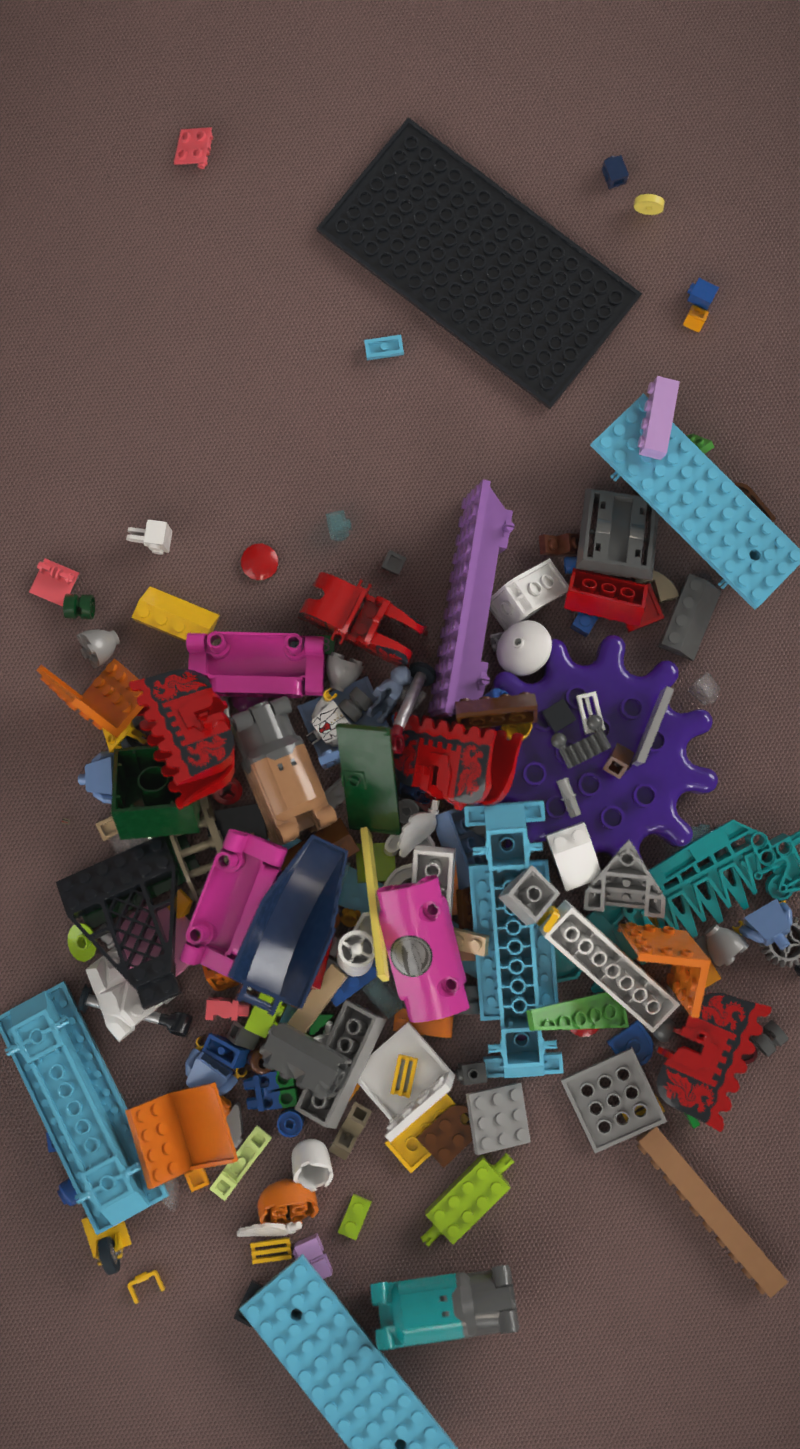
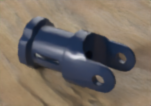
M400 782L398 787L400 795L409 796L412 800L422 804L431 802V799L425 796L427 792L421 790V787L408 786Z

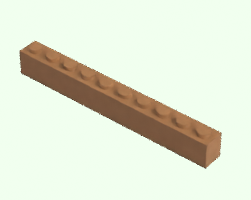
M657 1127L649 1129L635 1138L639 1142L637 1145L639 1150L644 1155L647 1153L652 1158L650 1163L657 1171L661 1168L665 1173L663 1178L670 1186L674 1184L677 1187V1195L683 1202L686 1199L691 1204L689 1209L696 1217L700 1215L704 1219L702 1222L709 1233L712 1230L717 1235L715 1240L722 1248L726 1246L731 1251L728 1255L736 1264L740 1262L743 1265L742 1272L749 1280L753 1277L757 1282L754 1286L762 1295L766 1293L772 1298L788 1283Z

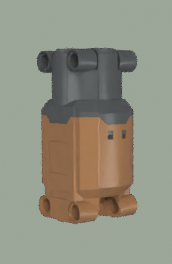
M286 696L270 702H261L248 708L246 711L229 717L231 723L230 731L243 758L241 765L267 826L269 840L281 846L296 840L300 836V831L308 829L310 832H316L337 821L335 810L327 801L302 738L295 734L287 714L292 712V708Z

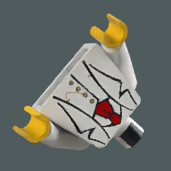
M332 688L324 691L323 697L318 701L311 715V723L315 730L306 736L312 745L323 739L326 745L330 744L332 747H338L336 724H350L333 700L338 694L336 693L333 696L329 694Z

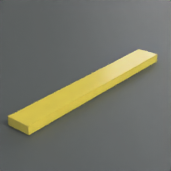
M363 827L360 829L376 971L379 979L382 982L390 980L385 941L379 922L381 908L376 892L378 881L373 839L368 827Z

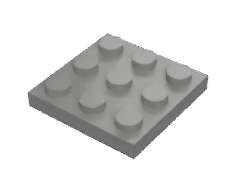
M517 1082L466 1094L473 1146L476 1155L531 1142L522 1083Z

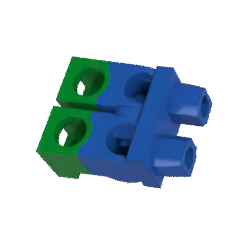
M271 1070L263 1075L255 1073L252 1077L244 1079L245 1091L255 1089L256 1096L246 1099L247 1108L258 1109V1112L295 1107L299 1100L297 1085H295L296 1079L290 1078V1080L281 1077L279 1075L280 1072L277 1070Z

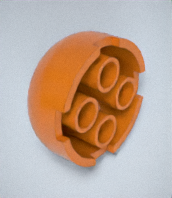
M281 1179L270 1184L263 1190L258 1199V1215L261 1224L280 1223L286 1225L289 1222L300 1221L302 1224L303 1219L308 1216L314 1218L319 1211L315 1191L304 1188L302 1184L295 1183L293 1179ZM287 1206L289 1207L290 1220L286 1219V1214L288 1213Z

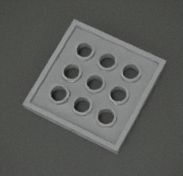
M632 1047L561 1079L594 1153L667 1122ZM620 1069H626L629 1072V1076L626 1079H620L617 1076ZM602 1077H608L611 1080V1084L608 1087L600 1085L599 1081ZM584 1085H590L593 1088V1092L590 1095L582 1093L581 1089ZM629 1087H634L637 1090L635 1097L626 1095V1090ZM611 1095H616L619 1098L617 1105L609 1104L608 1098ZM593 1103H598L602 1109L599 1113H593L590 1110V1106ZM642 1105L646 1108V1112L644 1115L639 1116L635 1113V1108ZM621 1113L626 1114L628 1120L626 1123H619L616 1119L617 1116ZM603 1121L608 1122L610 1128L608 1131H601L598 1127L599 1124Z

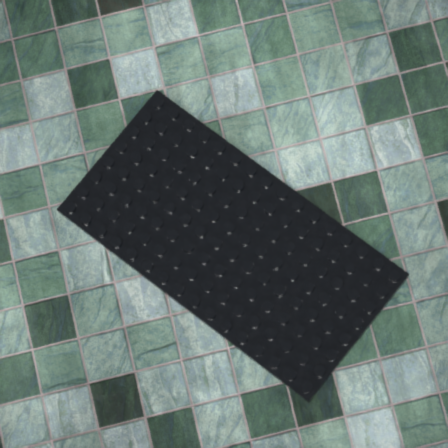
M409 117L316 228L317 232L550 410L642 296V293Z

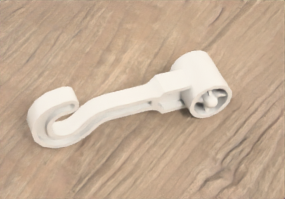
M391 834L384 845L386 855L394 856L398 853L399 848L397 844L400 841V835ZM431 836L427 837L424 841L418 844L422 846L435 847V843L432 840ZM413 863L395 869L387 878L384 886L400 885L412 881ZM370 912L362 913L354 930L346 933L338 945L337 964L346 975L353 977L362 976L367 973L374 961L375 954Z

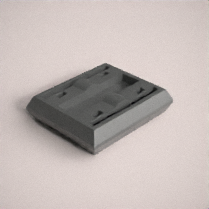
M585 489L575 569L652 581L659 514L641 496ZM593 503L599 504L598 514L593 530L590 529ZM646 511H649V515H648V521H649V523H648V525H647V538H645V537H644V533H645ZM589 534H593L592 544H594L592 557H587ZM643 542H646L645 564L641 565Z

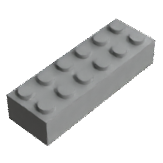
M345 1000L325 1043L326 1046L352 1060V1064H348L351 1067V1072L342 1089L337 1088L335 1090L337 1095L330 1099L326 1097L319 1099L312 1094L313 1091L308 1088L304 1089L294 1110L325 1128L336 1129L387 1019L354 1002Z

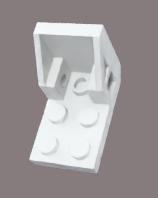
M549 558L503 585L491 596L490 611L505 631L511 625L527 620L543 606L566 594L569 585Z

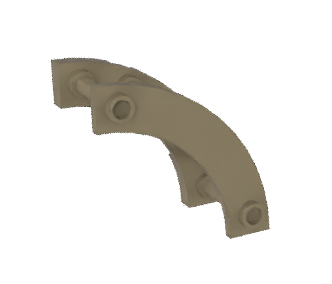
M208 795L200 799V810H203L204 816L200 819V828H209L211 834L209 840L181 850L177 839L180 835H170L179 864L190 888L188 890L192 901L196 900L197 904L204 887L197 889L193 878L210 872L213 862L189 871L184 857L210 847H216L219 853L224 843L221 832L217 829L215 814ZM225 855L224 862L228 865L229 858Z

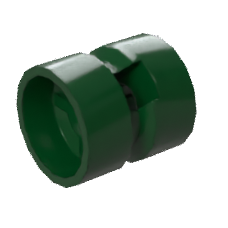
M65 594L63 601L64 617L67 619H77L80 616L81 619L93 620L95 615L94 595L82 594L79 597L77 594Z

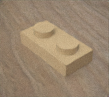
M454 927L459 951L483 957L488 955L489 935Z

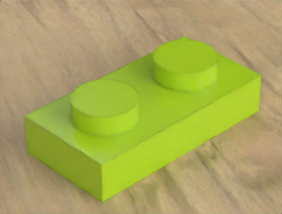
M353 1194L338 1233L356 1240L371 1201Z

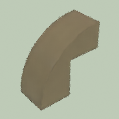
M653 570L652 581L631 578L632 582L641 584L652 583L659 604L676 600L679 597L673 583L666 576Z
M354 1102L328 1151L346 1160L372 1111Z

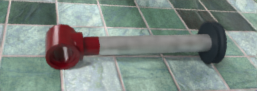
M414 662L409 667L411 677L414 678L390 729L393 754H401L404 750L402 732L422 686H430L436 678V672L433 667L424 662Z

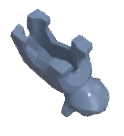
M400 665L393 668L390 673L391 677L375 688L373 695L378 698L367 711V715L370 718L375 716L378 711H382L377 722L383 724L402 695L403 686L410 685L414 678L411 677V671L406 666Z

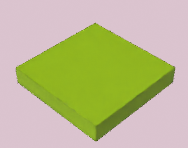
M373 843L378 882H386L387 878L396 869L395 855L388 856L385 854V843ZM357 844L360 849L356 853L357 883H366L362 844Z

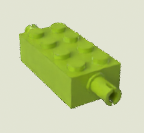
M505 1153L495 1165H491L481 1154L425 1210V1215L432 1222L433 1226L420 1237L421 1240L430 1247L440 1235H444L454 1245L510 1189L509 1183L503 1178L502 1174L514 1163V1160Z

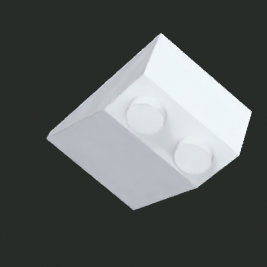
M580 822L545 835L565 891L594 881L601 872L585 822Z

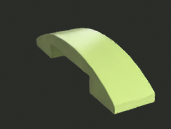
M256 1125L236 1152L239 1161L227 1164L209 1189L225 1201L272 1139V1136Z

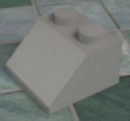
M530 865L507 885L498 898L525 925H530L538 922L559 896L560 892L533 865Z

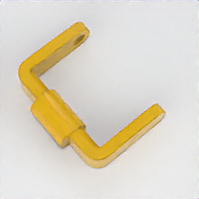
M552 905L536 923L538 926H541L549 914H551L543 926L545 932H550L560 916L558 909Z
M152 1270L148 1273L145 1271L135 1276V1279L128 1283L127 1287L135 1304L139 1303V1300L132 1285L139 1284L153 1275L160 1290H165L157 1270Z

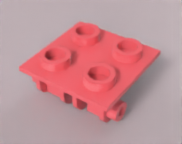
M212 128L181 129L174 165L197 163L198 168L205 169V166L208 165L207 156L210 155L209 151L211 150L210 146L213 140Z
M45 558L43 562L40 561L37 568L39 572L29 593L63 607L65 594L71 593L79 572Z

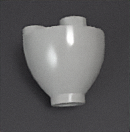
M93 629L76 635L83 647L80 649L85 659L89 658L94 669L106 663L112 656L116 645L120 644L119 637L114 630Z
M331 652V655H328L326 659V673L330 682L329 687L344 692V689L354 683L362 673L364 668L362 666L363 662L352 658L346 661L344 660V655Z
M717 924L705 932L708 952L716 966L730 965L735 960L734 956L737 953H742L749 947L746 943L747 941L740 934L733 930L719 927Z

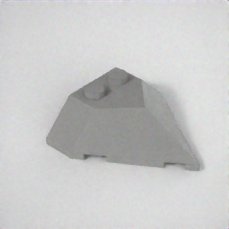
M630 840L623 845L585 890L584 910L604 912L605 905L645 909L644 916L664 918L666 898Z

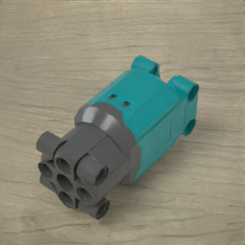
M509 1265L491 1267V1270L460 1272L389 1283L370 1284L372 1305L379 1307L381 1329L375 1330L377 1350H393L401 1347L473 1338L490 1334L514 1333L520 1330Z

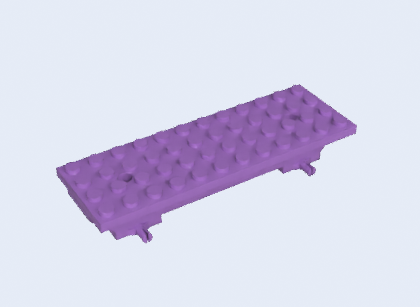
M482 480L462 500L461 509H464L458 523V527L461 530L460 535H457L455 545L458 548L457 553H454L452 564H455L449 578V582L452 583L451 590H448L446 601H449L448 609L445 608L443 619L446 621L445 627H442L440 632V638L443 639L442 645H439L437 651L439 663L435 665L434 669L436 672V682L432 684L431 694H433V700L429 702L428 713H430L432 719H445L456 714L455 702L461 699L469 698L476 700L483 697L485 686L490 680L487 676L488 663L481 661L498 555L507 549L509 535L515 525L511 522L513 511L504 508L490 487L491 481Z

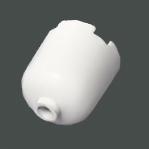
M305 1139L294 1147L291 1156L294 1182L302 1184L304 1188L310 1191H317V1187L322 1185L328 1186L333 1179V1170L326 1145L317 1139Z

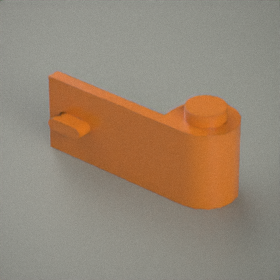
M395 1007L393 1031H398L409 1021L406 1008ZM454 1015L432 1021L411 1023V1025L420 1035L452 1038Z

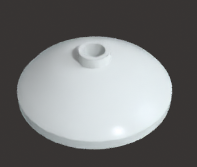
M525 620L511 625L501 635L497 644L496 654L499 664L505 671L511 672L516 676H526L538 671L547 662L551 654V636L543 625L535 621Z

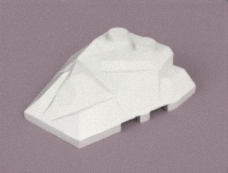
M114 947L107 953L119 964L120 959L116 947ZM104 955L86 968L87 976L96 995L98 1006L102 1011L106 1027L118 1042L132 1033L137 1024L162 1004H168L175 998H170L144 1010L137 990L131 986Z

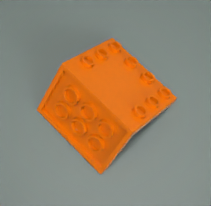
M115 658L93 681L83 695L71 688L42 664L36 670L42 675L40 679L58 697L66 702L71 709L76 711L78 708L80 710L79 714L87 721L91 718L93 720L92 724L99 730L104 728L116 738L143 709V707L137 704V697L142 695L143 692H134L129 688V682L139 679Z
M633 922L619 923L617 931L623 933L638 955V961L671 964V971L667 975V984L691 1017L699 1018L711 960L690 934L685 930H676L670 926L657 928L651 924L639 926Z
M216 1082L171 1091L125 1110L147 1189H153L190 1170L232 1164L239 1161Z

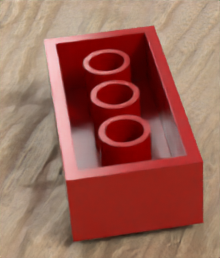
M573 568L564 609L640 626L649 585Z

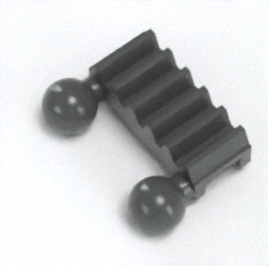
M591 715L587 719L588 728L594 730L595 734L569 747H566L567 739L563 733H555L551 737V744L559 749L568 769L612 748L602 729L603 721L600 716Z

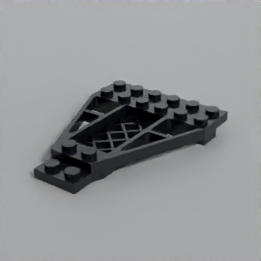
M165 836L150 839L56 882L67 917L131 986L137 990L144 1010L182 994L176 978V963L174 961L179 869ZM172 876L171 898L154 905L148 886ZM135 894L143 896L139 906L131 903ZM129 895L127 901L121 900V898ZM117 902L125 904L121 914L113 911ZM145 902L147 903L148 909L143 908ZM129 906L137 909L133 918L125 916ZM170 906L169 940L167 941L157 912ZM102 907L107 926L89 934L76 919ZM141 911L149 913L145 923L137 920ZM112 915L119 917L116 924L113 920ZM123 919L131 921L127 931L119 929ZM151 920H153L155 927L149 925ZM135 924L143 926L139 936L131 933ZM148 928L155 930L151 940L143 938ZM118 932L125 934L122 942ZM111 933L120 959L119 964L97 943V938ZM130 936L137 939L133 949L125 946ZM158 936H159V939H160L161 944L156 943V940H157ZM142 941L149 943L145 953L137 951ZM154 945L162 948L156 958L150 956ZM124 949L131 951L128 960ZM135 954L144 956L138 966L131 964Z

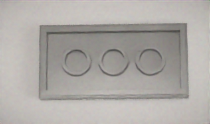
M666 686L660 691L631 764L640 766L645 763L674 692L673 688Z

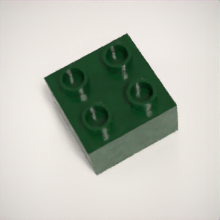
M158 746L114 749L111 814L120 840L200 833V799L182 809L177 808L176 799L182 794L180 792H170L168 784L174 778L172 776L165 777L161 774V768L166 765V761H156L154 759V752L159 749Z

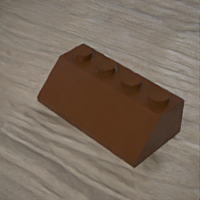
M522 692L519 695L513 696L502 694L495 698L483 696L476 700L464 698L455 702L457 724H463L465 730H469L473 726L481 729L538 722V706L535 693Z
M341 818L313 834L347 850V859L360 851ZM309 837L288 849L280 869L282 872Z

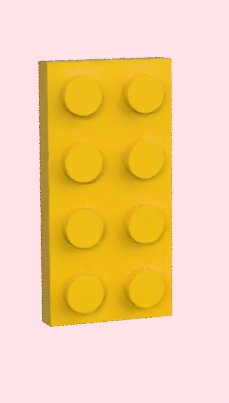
M447 1093L391 1142L388 1139L385 1141L386 1146L410 1173L431 1156L416 1137L446 1108L456 1104ZM463 1113L460 1120L463 1123H467L469 1118Z

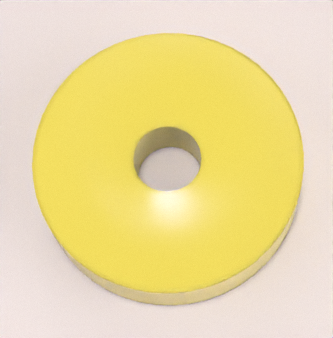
M642 194L635 198L634 209L641 214L656 215L663 212L665 201L657 195Z

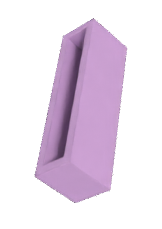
M657 376L653 382L649 383L647 393L650 394L649 400L646 401L644 406L646 417L643 418L641 423L643 434L638 440V447H640L639 455L662 460L667 454L680 381Z

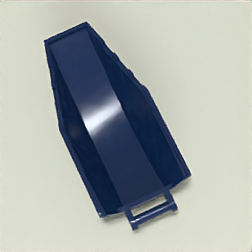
M312 834L261 899L227 975L241 983L235 1000L248 1002L268 1011L267 1014L271 1016L275 1014L280 1001L299 1009L303 1008L335 933L334 926L336 915H338V902L342 891L341 884L345 873L347 850ZM247 988H252L272 997V1003L270 1004L246 993Z

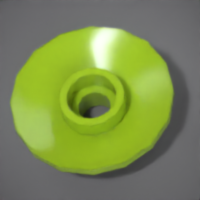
M80 923L89 934L94 933L87 924ZM73 925L68 933V947L71 954L78 961L86 962L91 960L97 948L76 925Z

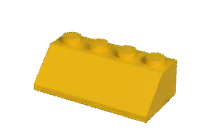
M150 586L139 599L131 618L138 623L186 642L188 633L208 634L213 632L220 615Z

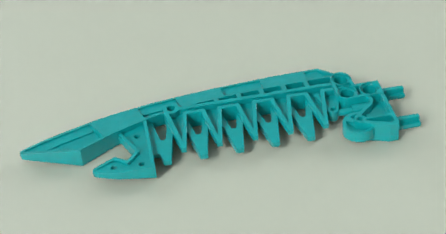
M732 819L649 869V872L666 898L664 918H657V928H663L666 926V922L670 927L680 930L677 917L691 937L694 938L698 935L690 907L698 918L704 922L706 917L703 904L719 924L724 920L716 894L725 906L730 908L732 905L728 894L729 891L740 907L745 910L749 908L742 881L752 894H756L757 889L754 878L760 880L765 873L771 870L773 874L765 882V889L769 896L783 901L788 899L793 892L800 891V856L795 848L796 845L800 844V830L790 836L782 833L769 840L763 832ZM759 835L758 842L753 843L754 836ZM745 836V843L732 849L730 844ZM784 842V848L779 851V845ZM725 847L727 853L715 858L714 853ZM767 852V858L762 860V854ZM708 857L710 862L698 868L697 863ZM690 867L692 868V872L681 877L680 874ZM730 868L734 885H731L724 876L723 871ZM675 877V879H676L675 881H673L672 883H670V884L664 886L665 883H667L668 881H670L671 879H673V878ZM705 882L709 894L708 899L704 897L697 888V885ZM677 896L680 897L684 911L682 913L671 901ZM605 905L604 912L592 911L585 917L632 960L637 959L638 955L623 933L617 931V923L625 916L627 922H633L639 926H645V924L653 925L649 918L644 916L645 909ZM555 947L557 983L578 979L582 970ZM638 961L641 965H644V964L647 963V962H644V961ZM596 982L591 986V991L594 993L605 991Z

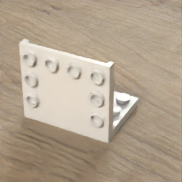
M408 1021L370 1055L358 1084L390 1120V1124L386 1127L388 1130L385 1137L391 1142L451 1090L455 1074ZM399 1054L418 1058L410 1098H406V1096L401 1097L398 1094H390ZM403 1059L401 1062V1067L396 1089L398 1090L400 1088L401 1078L405 1064V1060ZM409 1061L405 1085L403 1091L406 1092L413 1062Z

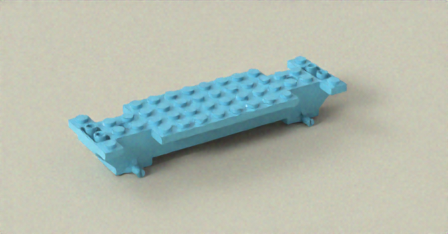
M544 800L464 806L465 827L483 825L486 827L485 846L473 847V856L486 855L488 863L469 864L473 930L476 933L489 935L488 955L485 957L475 955L480 1020H500L501 1024L500 1044H488V1052H501L502 1056L483 1057L487 1078L544 1076L545 1074L564 1073L562 1052L545 1053V1049H557V1041H544L542 1030L530 1031L526 1010L559 1003L555 947L539 931L538 928L540 926L536 923L525 925L498 898L507 885L530 865H533L550 882L548 859L529 860L530 851H543L542 842H529L526 822L545 821ZM509 839L513 843L511 847L504 848L501 845L502 841ZM523 1034L526 1036V1039L519 1041L516 1037Z

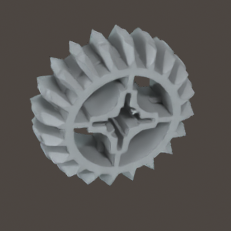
M798 917L793 918L791 927L798 933L799 940L793 938L790 927V933L785 937L789 941H793V943H790L783 950L779 949L780 956L774 951L772 944L765 946L763 943L759 944L760 947H765L761 953H769L766 959L772 960L773 965L779 963L780 967H785L786 964L788 967H792L793 963L795 965L800 964V922L798 923ZM793 946H798L796 952L787 957L790 949Z

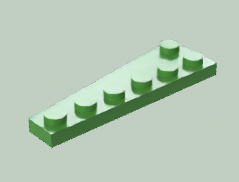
M607 992L526 1010L530 1031L629 1027L626 1009Z

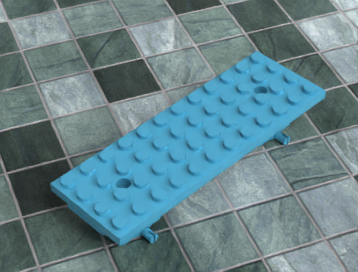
M643 393L590 446L615 470L610 476L613 481H617L622 477L723 578L718 583L721 586L720 588L724 589L729 584L754 610L757 609L800 565V549L673 422L667 454L662 460L639 455L640 447H638V440L643 434L641 423L643 418L646 417L644 406L646 401L649 400Z
M63 981L0 1015V1033L7 1046L5 1052H8L6 1053L7 1056H12L77 1193L75 1200L79 1198L76 1202L82 1204L96 1235H99L168 1197L169 1193L164 1183L153 1189H147L125 1112L127 1107L81 1012H77L78 1006L66 982Z
M303 1254L289 1266L285 1267L239 1308L349 1449H458L382 1352L377 1350L374 1342Z

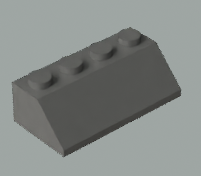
M689 574L683 582L679 597L675 602L658 647L694 661L721 591L709 581Z

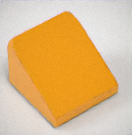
M692 305L683 326L700 332L709 312Z
M182 889L177 891V919L189 914L193 903L191 898Z

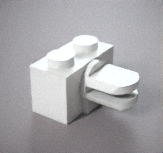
M147 520L146 529L128 527L127 532L134 535H127L126 540L144 543V546H147L154 554L163 555L164 552L169 553L172 529L167 522Z

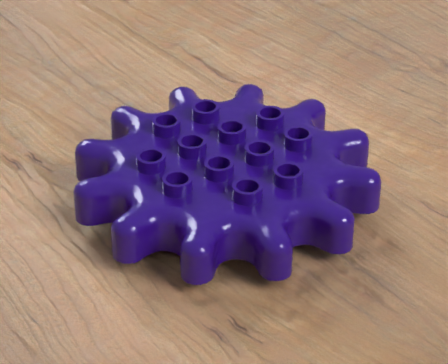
M609 635L599 644L595 661L592 664L583 666L576 664L570 658L565 644L561 640L551 639V654L543 665L544 676L539 682L533 684L525 683L516 675L507 671L496 675L492 682V689L499 688L511 696L519 695L522 692L535 693L538 722L532 723L530 734L522 740L511 788L504 799L499 802L544 800L545 821L526 822L527 838L530 843L547 842L545 835L580 822H585L595 854L603 853L610 857V859L617 854L628 840L631 841L641 857L640 844L645 837L651 834L657 835L673 847L686 846L691 842L693 838L692 828L679 816L676 805L679 797L685 792L706 794L717 787L718 777L712 769L692 764L686 753L687 744L692 738L700 736L711 729L713 719L709 712L703 709H696L687 713H678L668 704L645 763L640 766L630 763L620 779L603 770L609 754L617 743L636 753L660 691L666 686L671 687L678 679L679 670L675 663L667 660L661 661L647 675L635 676L629 673L624 666L626 650L624 640L617 635ZM596 691L605 726L604 733L612 748L568 769L559 749L551 744V737L554 733L541 712L564 699L577 719L557 732L563 733L566 736V747H569L595 734L585 735L576 696ZM591 696L589 697V701L593 715H596L593 699ZM583 698V699H582V703H583V707H584L586 719H588L589 715H588V711H587L585 699ZM501 726L490 727V729L496 730L497 732L498 730H501ZM567 777L569 778L573 793L577 795L575 798L581 814L574 818L569 816L564 800L561 801L562 795L556 783ZM505 839L504 848L511 847L513 842ZM557 869L558 878L561 880L560 874Z

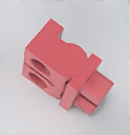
M209 997L206 1003L205 1020H214L216 1015L225 1019L231 1017V1020L237 1021L240 1016L249 1017L251 1004L237 1001L235 998Z

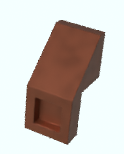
M572 533L559 536L540 535V554L547 556L577 554L580 535Z

